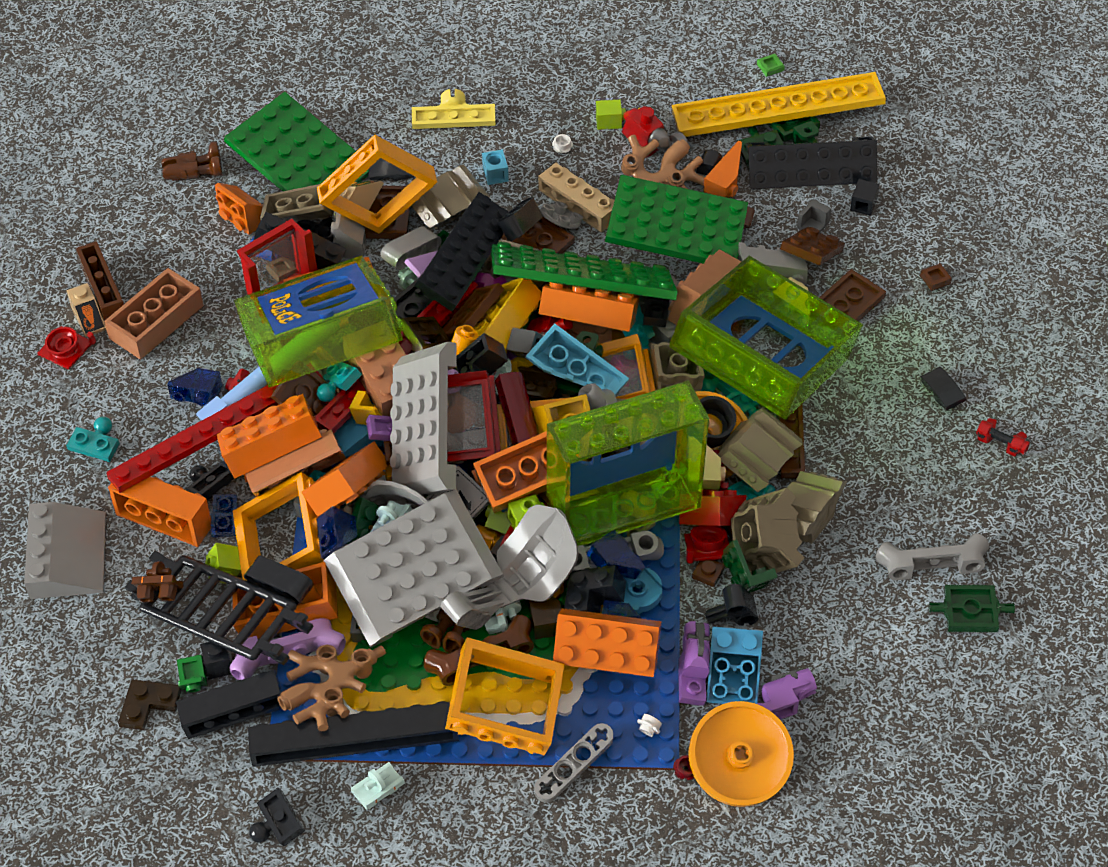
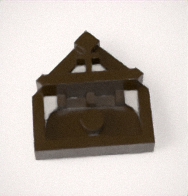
M535 365L517 367L518 371L523 375L530 401L552 399L558 388L554 375L542 371Z

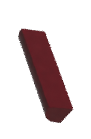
M508 372L499 374L495 380V385L512 446L539 435L522 373Z

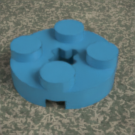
M629 567L620 572L626 580L624 602L617 603L621 608L627 610L631 615H639L642 612L653 609L661 601L662 582L653 570L645 567L644 570ZM633 587H642V592H633Z

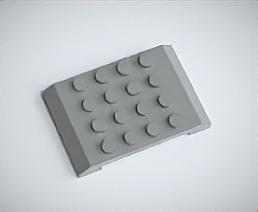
M445 342L402 356L393 367V383L391 385L393 401L390 412L392 419V432L390 434V441L392 443V455L390 457L392 482L405 485L418 492L421 496L456 490V465L447 464L448 369L456 367L457 343Z
M457 490L441 494L338 549L324 560L370 648L390 639L394 633L441 609L442 601L455 591L466 593L480 587L484 588L504 577Z

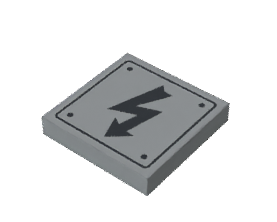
M457 466L456 490L474 520L489 505L483 488ZM446 492L428 495L425 499L430 501Z

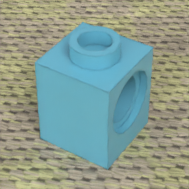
M503 149L482 153L483 170L487 184L508 182V165Z

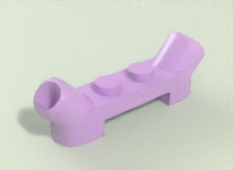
M327 618L308 621L314 626L308 634L299 632L270 641L272 644L282 645L284 647L282 652L288 654L290 650H294L306 655L307 653L317 651L322 645H332L336 648L337 656L342 653L346 643L344 635L333 630L331 621ZM257 636L248 638L243 646L252 649L258 641ZM235 653L236 658L230 665V671L234 678L243 680L252 677L258 667L278 662L264 654H260L256 660H249Z

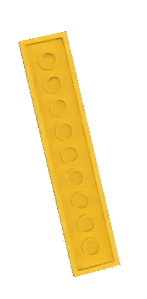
M876 72L674 104L672 105V114L678 132H681L685 137L884 105L886 104V97Z

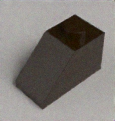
M553 596L545 602L527 600L535 640L556 636L557 618L561 610L560 600Z

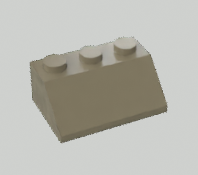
M320 184L265 195L260 220H262L265 212L276 215L285 221L293 219L295 222H298L300 220L326 219L333 216L334 211L320 204L317 187Z

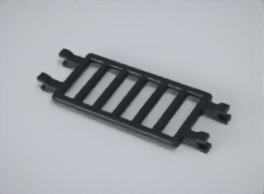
M154 551L149 557L150 561H161L164 563L165 568H171V575L175 577L185 566L193 570L183 581V589H177L175 601H167L161 609L153 606L159 597V590H154L153 601L142 602L140 611L249 660H256L260 654H264L279 664L285 665L290 658L289 655L282 652L284 650L282 645L272 644L270 641L284 623L295 626L306 634L314 627L312 623L306 621L308 619L306 614L294 612L297 608V603L294 600L186 555L180 556L176 562L166 558L157 551ZM202 573L211 576L179 617L170 614ZM130 580L126 584L125 589L132 592L131 598L139 601L137 599V587L132 585V580ZM220 581L229 584L197 625L188 621ZM238 588L247 592L215 633L206 629ZM256 596L265 599L233 641L224 637ZM274 604L284 607L252 649L243 646Z

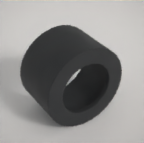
M707 396L700 399L693 407L687 420V432L692 439V435H697L710 448L722 445L735 427V410L727 400L718 396ZM703 414L716 416L722 423V433L719 435L706 433L698 426L697 418Z

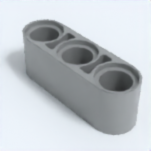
M421 226L387 243L381 250V258L397 270H402L408 267L404 263L406 259L435 252L439 249L442 241L435 233Z

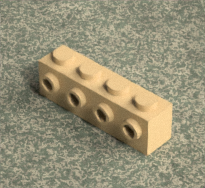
M558 163L553 164L538 176L539 191L555 202L565 203L568 206V210L582 215L583 221L601 233L608 228L614 204L613 199H610L601 193L600 190L592 187L582 178L577 177Z

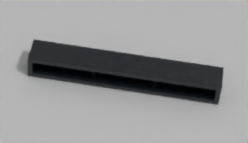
M446 701L430 705L416 704L398 709L387 708L373 712L361 711L357 714H349L346 718L336 714L333 717H326L328 722V729L326 731L318 730L315 718H309L300 724H296L295 721L286 720L276 724L261 723L248 727L249 755L252 767L457 742L459 737L458 732L445 729L450 702Z

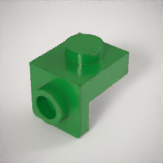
M202 655L177 659L180 679L178 681L179 688L186 690L187 693L200 691L203 686H208Z

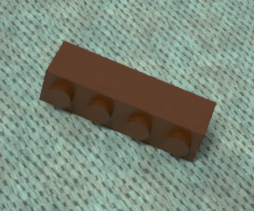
M96 241L77 247L76 251L80 266L105 321L124 304Z

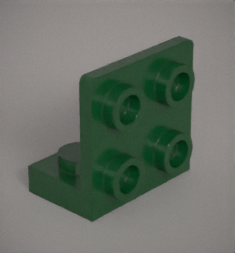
M737 539L731 541L723 550L722 561L724 566L729 568L731 572V584H740L751 593L768 587L778 578L775 568L766 570V567H762L753 571L751 575Z

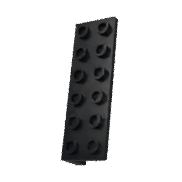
M873 136L852 137V141L778 145H769L768 142L746 143V152L749 154V187L751 189L857 184L859 179L877 182V140Z

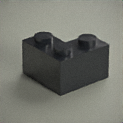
M483 333L456 356V367L453 369L457 370L458 373L486 370L490 376L508 361L504 345ZM482 385L464 386L460 390L462 396L476 404L481 405L483 403Z
M615 565L572 571L568 579L564 609L600 613L601 605L624 602L626 580Z

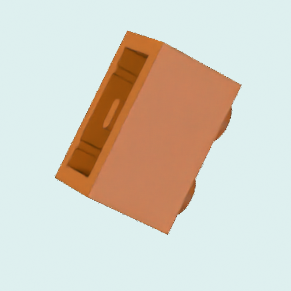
M223 183L215 184L220 216L224 220L232 222L239 231L243 230L248 235L256 231L261 222L260 216L263 204L237 186Z

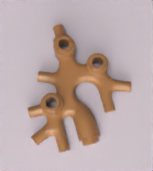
M636 135L628 137L632 147V154L625 155L622 160L621 171L623 174L688 189L684 185L685 181L688 180L704 186L705 177L695 172V169L704 162L700 156H697L682 170H677L675 167L689 153L690 146L685 140H677L669 147L663 155L660 170L656 173H650L644 167V159L660 145L659 142L653 139L643 147L640 146Z
M332 645L320 646L314 656H306L290 650L288 653L289 659L299 664L298 667L286 673L290 682L314 670H319L321 673L329 675V679L323 683L307 682L292 686L281 692V696L278 697L279 705L284 711H291L310 699H316L317 702L294 714L293 719L296 724H300L309 718H315L318 730L326 731L328 729L326 714L329 717L339 714L342 718H346L350 713L343 703L341 689L349 688L363 693L366 684L354 679V675L360 679L369 677L373 671L372 665L377 663L378 658L386 654L384 647L381 645L373 650L370 648L357 649L352 653L351 660L343 662L337 660L336 648Z

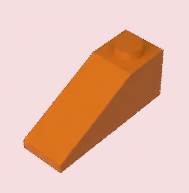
M738 140L704 178V193L727 198L736 195L742 152L741 141Z

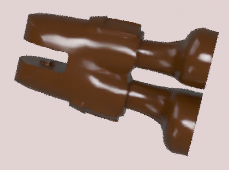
M217 141L210 143L209 151L204 155L197 156L195 151H190L161 160L163 178L167 180L196 179L200 175L223 176Z
M441 608L436 615L438 624L424 625L420 631V636L428 645L435 649H439L443 643L445 652L452 653L462 648L465 642L462 633L469 631L470 628L457 626ZM454 626L452 631L446 634L447 629Z

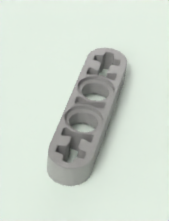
M603 723L593 726L537 780L534 787L536 798L545 803L555 800L613 743V730L611 727ZM597 732L601 734L606 732L607 740H599L596 743V748L598 750L595 751L592 744L597 740ZM587 748L591 752V756L587 760H579L576 757L577 750ZM561 766H569L572 769V774L568 778H561L557 774L558 769ZM553 775L556 782L561 784V786L558 787L557 783H554L551 786L552 794L544 793L542 795L541 786L548 787L552 783L550 776Z

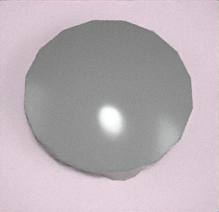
M556 201L555 205L543 204L541 207L543 216L560 227L578 228L583 220L582 215L568 210V206L560 201Z

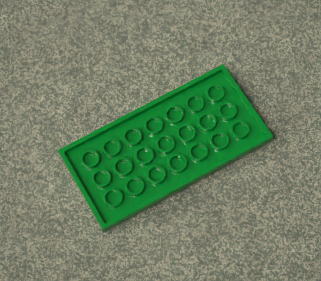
M498 242V245L492 244L493 274L676 300L678 291L671 274L662 265L655 264L653 267H647L641 262L632 261L631 264L622 263V260L616 258H609L606 261L600 260V257L595 255L579 257L574 252L558 254L555 253V250L547 248L538 251L533 250V247L527 245H520V248L511 247V244L506 242Z

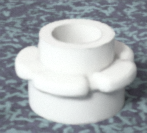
M560 134L554 138L552 146L554 151L558 153H567L573 147V142L568 135Z
M644 714L642 719L637 720L638 724H640L639 730L650 737L653 734L660 733L659 729L662 723L653 716Z

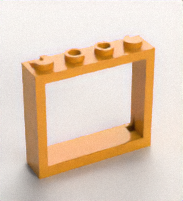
M374 135L317 187L320 204L377 233H381L437 183L434 166ZM382 158L416 178L376 214L340 196L343 191Z
M299 472L233 510L243 580H246L244 574L256 558L261 555L256 520L297 496L300 499L307 548L283 560L280 564L295 570L322 563L328 557V543L325 538V524L322 520V515L317 517L301 493L315 482L313 478L308 477L303 472Z
M467 637L460 652L445 729L458 732L459 735L474 736L481 741L500 743L507 748L526 750L530 754L545 755L552 743L565 664ZM470 661L551 683L543 734L461 713L460 709Z

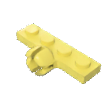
M450 89L445 90L441 94V104L438 106L412 107V129L496 126L495 104H466L465 94L458 89H455V97H451Z

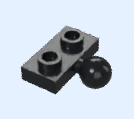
M223 461L209 471L204 466L196 465L189 473L190 479L194 483L187 487L186 490L191 493H199L209 500L216 492L230 484L234 477L227 464Z
M276 788L257 802L267 821L256 822L250 827L249 836L254 842L261 843L266 841L272 830L279 844L286 846L305 832L288 799L280 788Z

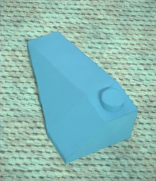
M556 324L547 331L525 357L546 373L583 386L595 383L601 389L611 390L615 396L629 381L626 375Z

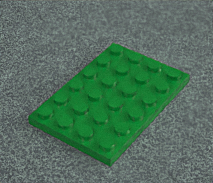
M283 92L224 137V142L282 192L321 184L356 152L286 92ZM369 169L355 182L359 183L369 176Z
M620 175L605 242L702 264L705 263L710 254L714 255L719 249L738 259V245L742 239L748 202Z

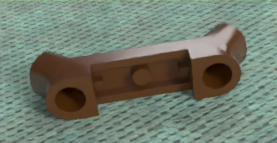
M515 615L512 617L507 631L487 636L482 642L528 654L534 648V644L529 637L533 624L527 616ZM434 648L430 649L424 658L423 666L426 672L438 675L445 686L454 685L461 649L452 653ZM470 661L469 669L480 664Z

